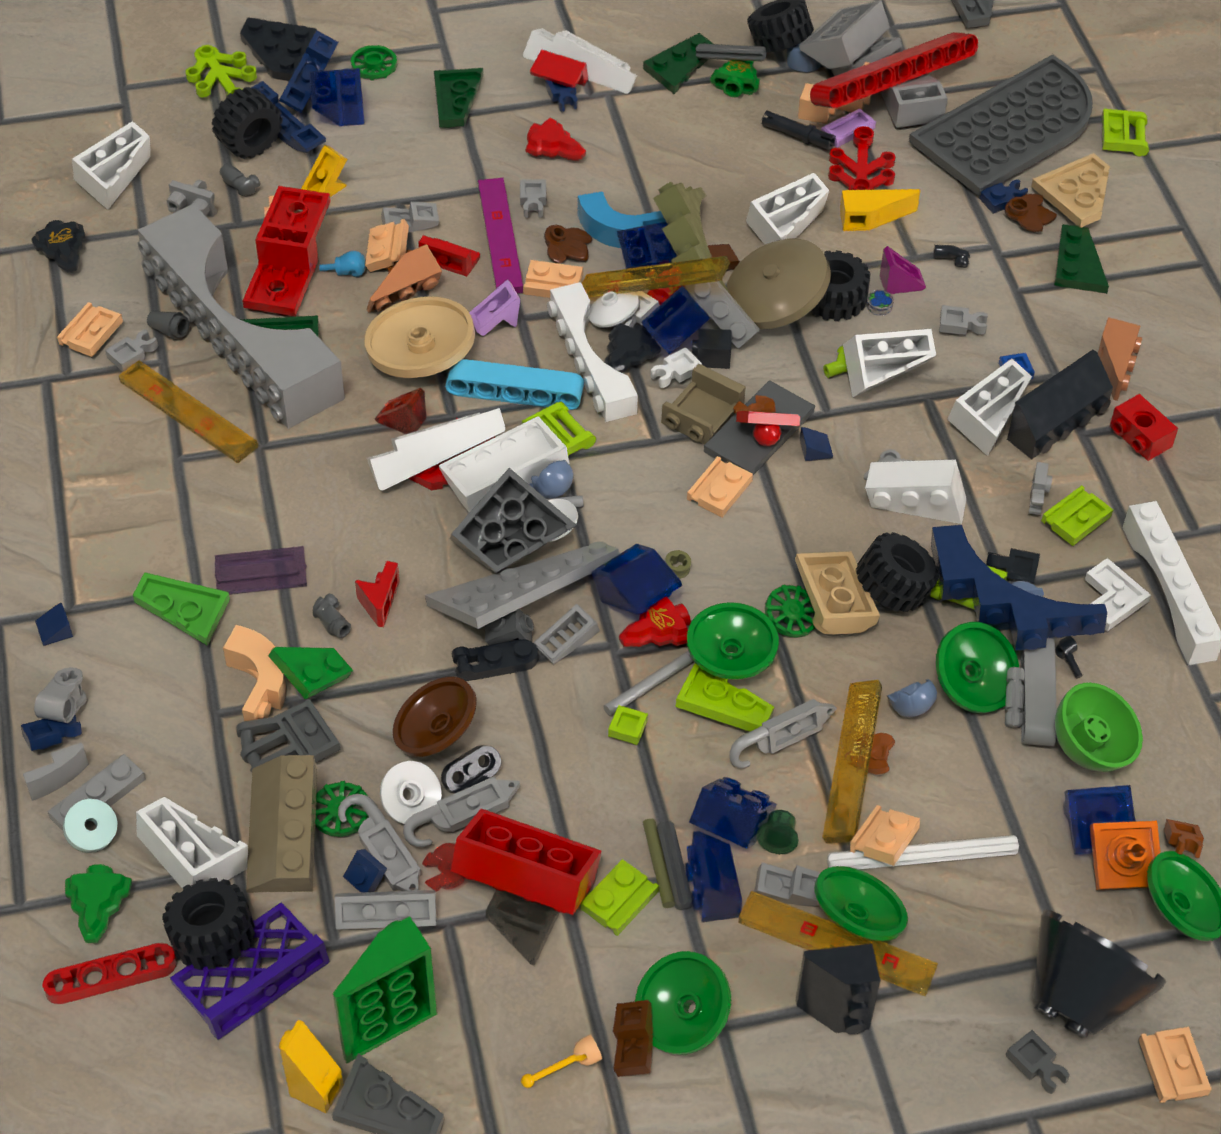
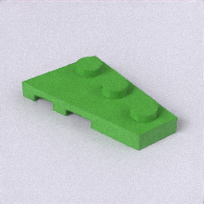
M145 572L133 593V599L136 604L207 646L230 600L229 592Z

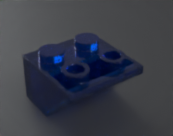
M360 68L309 72L313 110L338 126L365 125Z
M666 221L617 231L626 271L653 285L657 284L660 277L668 272H674L676 275H679L671 261L677 257V254L662 230L668 225Z
M682 285L641 323L664 350L671 354L694 332L701 328L710 319V316Z
M637 543L591 571L602 603L636 615L646 612L651 605L662 598L670 597L673 591L682 586L681 580L655 549Z
M729 777L720 778L702 787L689 823L746 849L756 844L775 811L777 803L770 801V796L758 790L750 792L741 788L740 782Z
M701 831L693 832L692 845H687L688 862L685 863L688 882H693L694 891H691L693 910H699L701 922L740 918L742 896L730 844Z

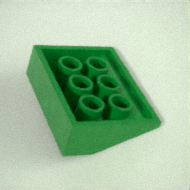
M410 916L402 921L391 922L383 931L379 932L333 992L343 1058L346 1063L355 1060L358 1053L364 1055L437 1015L431 947Z

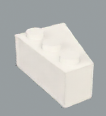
M133 121L72 158L74 180L108 210L151 157L150 136Z
M812 173L751 201L746 222L765 245L777 240L795 239L824 210L829 190L818 176Z
M923 329L861 334L853 336L844 343L843 349L852 398L909 372L935 357L936 351L932 330Z
M1010 359L956 399L948 420L988 456L1014 411L1015 402L1022 398L1032 376L1013 359Z
M956 460L871 462L865 489L872 508L962 524L967 498Z
M163 797L136 812L137 837L182 889L188 884L190 886L196 884V881L201 879L204 882L209 881L210 878H217L218 882L223 879L229 880L247 870V844L242 841L236 843L224 836L223 830L216 826L210 828L197 820V815L171 800Z

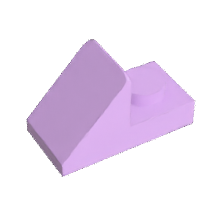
M506 280L469 312L477 333L485 336L502 320L516 327L520 298L512 283Z

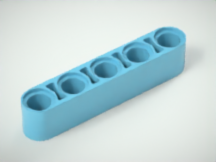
M462 359L450 367L445 387L449 393L461 397L549 407L560 401L569 410H573L580 405L585 382L580 375L572 372Z

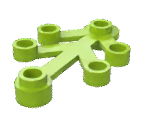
M211 45L199 47L194 53L197 62L185 71L187 81L196 83V94L199 97L209 96L211 88L217 79L227 92V95L233 94L235 90L239 89V87H235L228 76L240 78L247 82L257 79L256 68L252 65L245 66L247 58L244 52L237 51L232 55L219 53L218 49ZM219 62L233 64V66L238 68L220 65ZM205 67H209L210 71L204 81H200L202 78L201 73Z

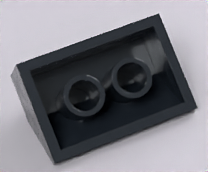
M873 944L804 951L795 999L796 1006L835 1033L859 1034L869 1030L881 981Z

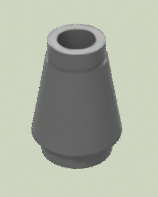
M151 311L148 314V326L173 339L183 338L189 330V320L181 312Z

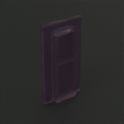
M304 546L215 555L216 589L229 592V595L307 587V565L305 564Z

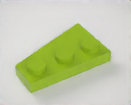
M694 663L676 698L675 707L749 732L761 727L763 722L770 720L774 711V706L745 688L738 689L727 682L728 679L714 676L704 671L696 663Z

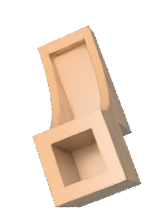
M806 83L800 97L798 118L827 124L830 114L835 115L836 109L853 112L857 109L863 110L865 104H870L872 95L839 108L815 106L810 100V91L815 84Z

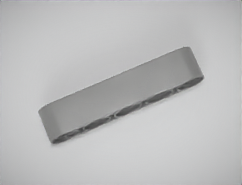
M1055 637L1047 638L1046 648L1020 650V668H1023L1025 671V678L1022 683L1024 685V703L1021 711L1023 713V724L1021 725L1022 744L1055 746L1057 705Z

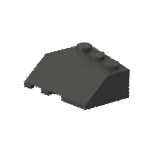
M508 468L451 533L450 540L471 558L493 572L498 573L577 525L512 469Z

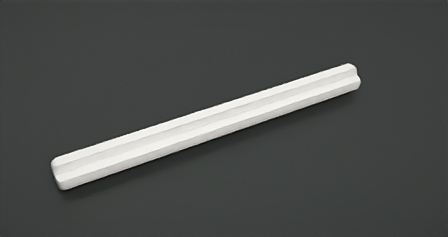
M1010 835L908 845L894 866L1014 855L1018 853L1019 843L1016 836ZM858 850L855 853L850 851L832 852L827 857L828 868L845 866L855 869H869L893 866L865 857L864 852Z

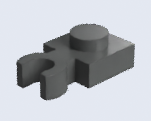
M1033 1030L1007 1050L1006 1056L1029 1080L1038 1075L1041 1078L1042 1087L1050 1094H1053L1057 1087L1050 1077H1058L1064 1084L1069 1079L1070 1075L1066 1068L1052 1063L1057 1054Z

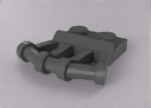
M310 699L274 717L244 721L236 726L237 736L241 739L242 750L240 756L244 762L251 765V773L253 768L281 755H314L316 763L341 750L339 741ZM277 730L255 742L253 740L255 733ZM285 741L289 744V746L263 759L260 757L261 753Z

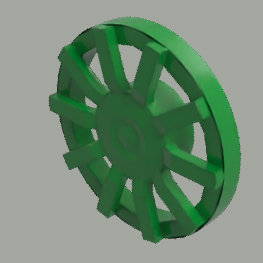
M380 45L365 46L355 51L352 55V71L358 77L368 78L371 81L378 78L385 79L392 72L396 71L397 57L387 47ZM360 55H363L364 60L358 59V57ZM389 56L392 58V60L384 61Z
M781 585L770 593L765 602V615L773 622L777 632L794 638L806 636L815 629L813 618L805 614L814 613L815 615V611L807 591L799 585ZM789 592L795 593L794 599H791ZM784 593L786 601L778 596V594ZM800 595L805 598L801 602L798 600ZM772 599H775L782 606L771 605ZM808 602H809L810 605L812 606V607H806V608L804 607V605L807 604ZM772 611H779L780 616L774 618ZM801 619L806 620L812 625L805 628ZM783 620L785 623H787V628L783 627L778 622ZM798 624L800 630H791L792 625Z
M345 781L324 785L316 793V807L320 803L326 805L327 808L316 810L315 827L322 833L334 837L349 836L358 832L360 825L369 818L367 813L353 808L358 805H351L345 813L346 822L351 827L340 829L343 822L340 821L338 816V808L340 803L346 798L344 796L345 790L351 791L348 796L353 794L368 796L361 786ZM335 790H339V796L337 797L333 793ZM328 794L331 800L329 801L322 797ZM328 813V816L322 822L318 820L317 815ZM354 814L362 817L357 823L352 819ZM330 821L336 823L335 829L327 827L326 825Z

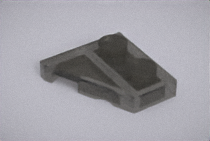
M499 890L495 891L485 911L486 918L532 965L536 964L560 913L549 906L530 902L521 896Z

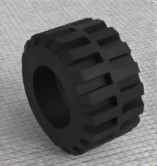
M775 0L759 7L747 18L755 46L765 47L766 52H777L791 48L803 42L814 31L805 0Z
M244 87L243 90L239 88L233 94H228L227 98L219 103L220 106L215 110V117L212 119V131L215 137L235 156L242 159L247 157L254 158L256 154H263L264 150L269 149L273 141L277 140V134L282 129L280 124L283 122V118L280 116L281 111L260 91L250 87Z
M838 250L836 252L825 251L824 255L831 271L830 283L823 298L811 310L813 311L812 314L816 317L822 316L824 320L834 319V321H840L842 318L845 320L851 319V315L857 316L860 314V310H863L867 303L870 271H868L866 263H862V259L853 257L851 253L847 252L845 254Z
M886 532L877 536L857 563L856 573L858 574V581L863 585L862 588L871 594V598L880 602L884 607H890L894 611L908 612L909 610H915L936 585V582L939 580V569L935 565L933 557L918 542L911 540L905 535L901 536L898 533L892 532L890 534Z
M210 878L209 881L205 882L203 879L198 880L194 885L190 886L188 884L184 886L182 892H176L172 896V902H167L165 906L166 912L163 913L162 918L163 926L175 956L178 960L181 959L182 963L186 966L193 964L194 969L200 970L204 966H207L208 969H215L216 965L219 964L225 966L229 964V960L232 958H239L241 951L247 950L250 946L249 940L254 938L253 928H255L244 893L243 891L241 892L236 884L231 885L229 880L223 879L218 882L217 878Z

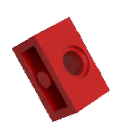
M1140 393L1116 406L1110 422V427L1113 431L1132 446L1135 452L1139 453L1147 461L1172 448L1178 431V427Z

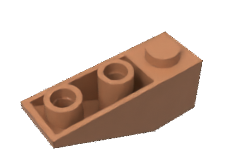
M427 244L403 254L371 296L367 306L368 313L374 310L383 311L399 299L401 301L408 300L414 296L415 292L422 289L428 291L437 286L442 269Z
M1108 317L1098 355L1113 386L1111 393L1113 400L1118 401L1121 390L1127 391L1131 375L1126 374V372H1133L1137 356H1133L1132 353L1138 354L1143 338L1138 337L1140 325Z

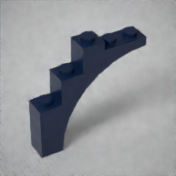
M962 525L932 527L931 550L935 565L939 569L938 583L942 600L972 598L978 622L985 624L1009 622L1015 650L1046 648L1047 638L1094 635L1105 632L1108 614L1105 604L1068 603L1031 594L1010 584L994 573L977 556L967 540Z

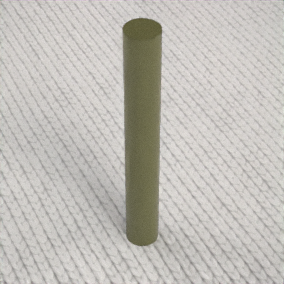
M649 818L643 821V827L657 884L659 885V893L663 907L671 908L675 906L661 842L655 819Z

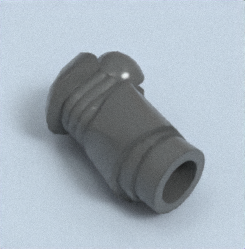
M231 163L223 165L219 173L224 183L237 189L238 194L241 196L256 193L255 188L260 186V180L256 175L251 174L246 178Z
M328 593L325 598L320 596L313 606V616L322 621L330 635H335L338 638L345 637L351 630V624L335 609L339 606L338 599L331 593Z

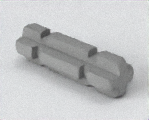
M1011 667L1007 671V682L1009 684L1006 686L1005 710L1008 711L1005 714L1006 727L1020 728L1023 724V713H1021L1024 703V685L1022 683L1025 678V671L1023 668Z

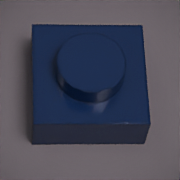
M366 849L356 851L343 877L361 893L375 892L387 868Z

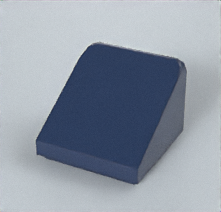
M801 427L800 444L805 461L833 458L827 434Z
M62 602L35 620L43 646L73 637Z

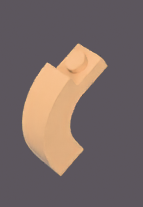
M236 625L223 647L226 666L245 671L257 680L255 687L242 708L244 721L268 718L271 707L281 710L284 705L287 691L285 675L268 656L272 648L275 647L273 643L254 630Z

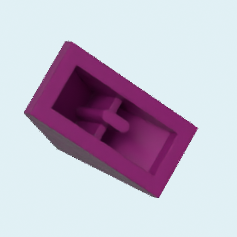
M889 246L883 249L879 277L885 293L922 291L926 288L918 267Z

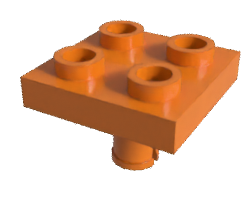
M1157 821L1091 824L1090 833L1096 890L1148 888L1147 870L1149 863L1161 853Z

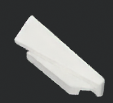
M543 28L533 30L523 53L524 58L535 61L541 49L584 62L587 65L589 81L626 94L631 92L637 78L636 74L629 71L630 66L627 63L567 30L557 32L555 35Z
M500 408L481 414H471L392 438L393 451L367 458L378 488L385 490L504 432L505 425Z

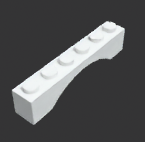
M579 282L550 289V301L547 302L549 315L551 318L555 317L558 334L564 336L567 352L569 355L573 354L576 371L578 374L582 373L587 393H592L596 412H601L605 422L636 415L638 395L628 375L604 363L588 344L585 328L589 322L590 299L582 283Z
M1157 501L1129 506L1123 530L1132 549L1147 560L1161 583L1171 611L1177 643L1188 666L1217 660L1221 650V630Z

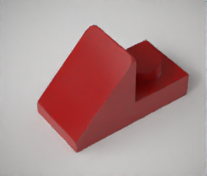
M386 561L383 572H378L375 583L355 581L357 599L378 627L384 628L400 582L399 568L396 562Z

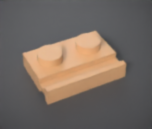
M401 219L399 224L391 222L370 229L365 266L369 272L393 266L394 262L399 261L403 254L406 253L409 225L405 219Z
M531 260L526 275V282L523 286V294L550 298V289L581 282L583 267Z
M88 302L57 336L58 343L61 346L66 344L69 346V349L93 357L123 323L122 315L101 306L96 308L92 306V303Z
M717 456L687 492V500L690 502L694 500L698 502V506L723 518L750 485L753 473L730 462L725 463Z
M877 805L851 840L850 852L862 851L865 857L894 866L919 830L920 818L891 809L889 812L881 810V806Z
M1189 1027L1158 1031L1153 1035L1141 1034L1138 1041L1160 1103H1165L1166 1100L1170 1099L1177 1101L1209 1095L1211 1086Z

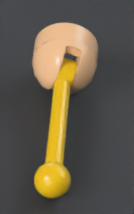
M590 1034L580 1039L575 1044L573 1055L533 1075H523L521 1078L522 1086L530 1088L534 1085L535 1081L575 1061L582 1065H592L601 1061L602 1055L592 1035Z

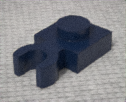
M545 80L552 102L558 101V108L561 112H565L566 104L572 105L574 110L577 109L576 88Z
M1013 180L1007 187L1001 182L981 191L979 199L994 214L1005 210V206L1010 199L1026 195L1028 189L1019 190L1020 180Z
M74 715L69 723L41 719L21 725L22 736L31 751L47 749L52 745L62 743V737H76L82 734L81 723L76 721V715Z

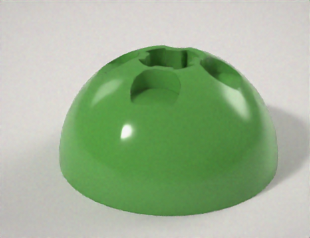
M1081 683L1071 688L1060 701L1055 716V733L1062 750L1073 762L1092 771L1108 772L1126 767L1139 756L1143 743L1141 725L1131 706L1114 690L1097 683Z

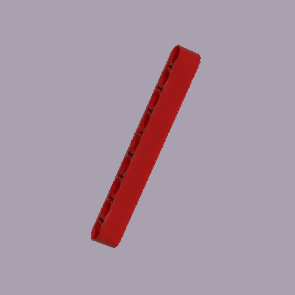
M957 32L946 34L818 82L811 88L810 100L815 106L839 108L971 57L978 49V39L974 34Z

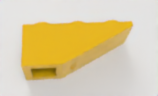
M920 189L842 190L840 215L843 231H869L916 212Z
M298 1019L293 1029H288L283 1034L279 1043L289 1094L291 1097L327 1113L344 1085L342 1071L305 1023Z

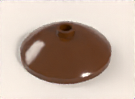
M443 677L425 684L405 701L397 713L393 724L395 744L403 753L413 757L430 756L449 748L462 737L473 720L477 705L475 691L469 683L458 677Z

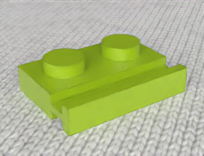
M1082 485L1046 511L1041 520L1044 524L1047 522L1051 525V530L1072 546L1107 521L1113 513V509L1093 493L1088 494L1084 491L1085 487Z
M622 859L584 898L580 909L605 928L609 927L618 936L659 892V885L650 882L646 875Z

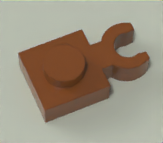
M1167 819L1164 833L1168 843L1175 847V851L1180 855L1183 854L1184 850L1193 853L1195 858H1200L1204 837L1199 826Z

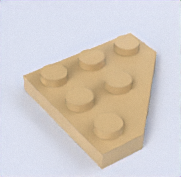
M1093 153L1032 180V188L1040 195H1043L1047 201L1077 226L1084 227L1101 219L1110 166Z

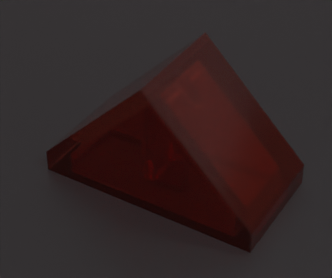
M420 387L389 400L375 417V420L379 424L404 434L417 431L426 420L425 391Z

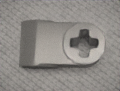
M72 667L59 670L49 684L37 695L34 705L35 715L38 718L69 723L80 707L87 701L86 693L81 687L83 680L82 671Z

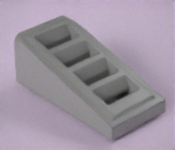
M576 604L533 643L536 644L538 651L554 665L590 640L600 630L597 622ZM577 622L583 626L580 630L574 625ZM567 629L574 633L572 637L565 632ZM560 635L566 642L562 645L556 639L557 636ZM551 642L558 650L553 653L546 646L547 643Z

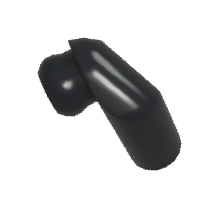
M934 245V258L955 259L956 267L963 268L969 265V258L971 257L967 250L953 245Z

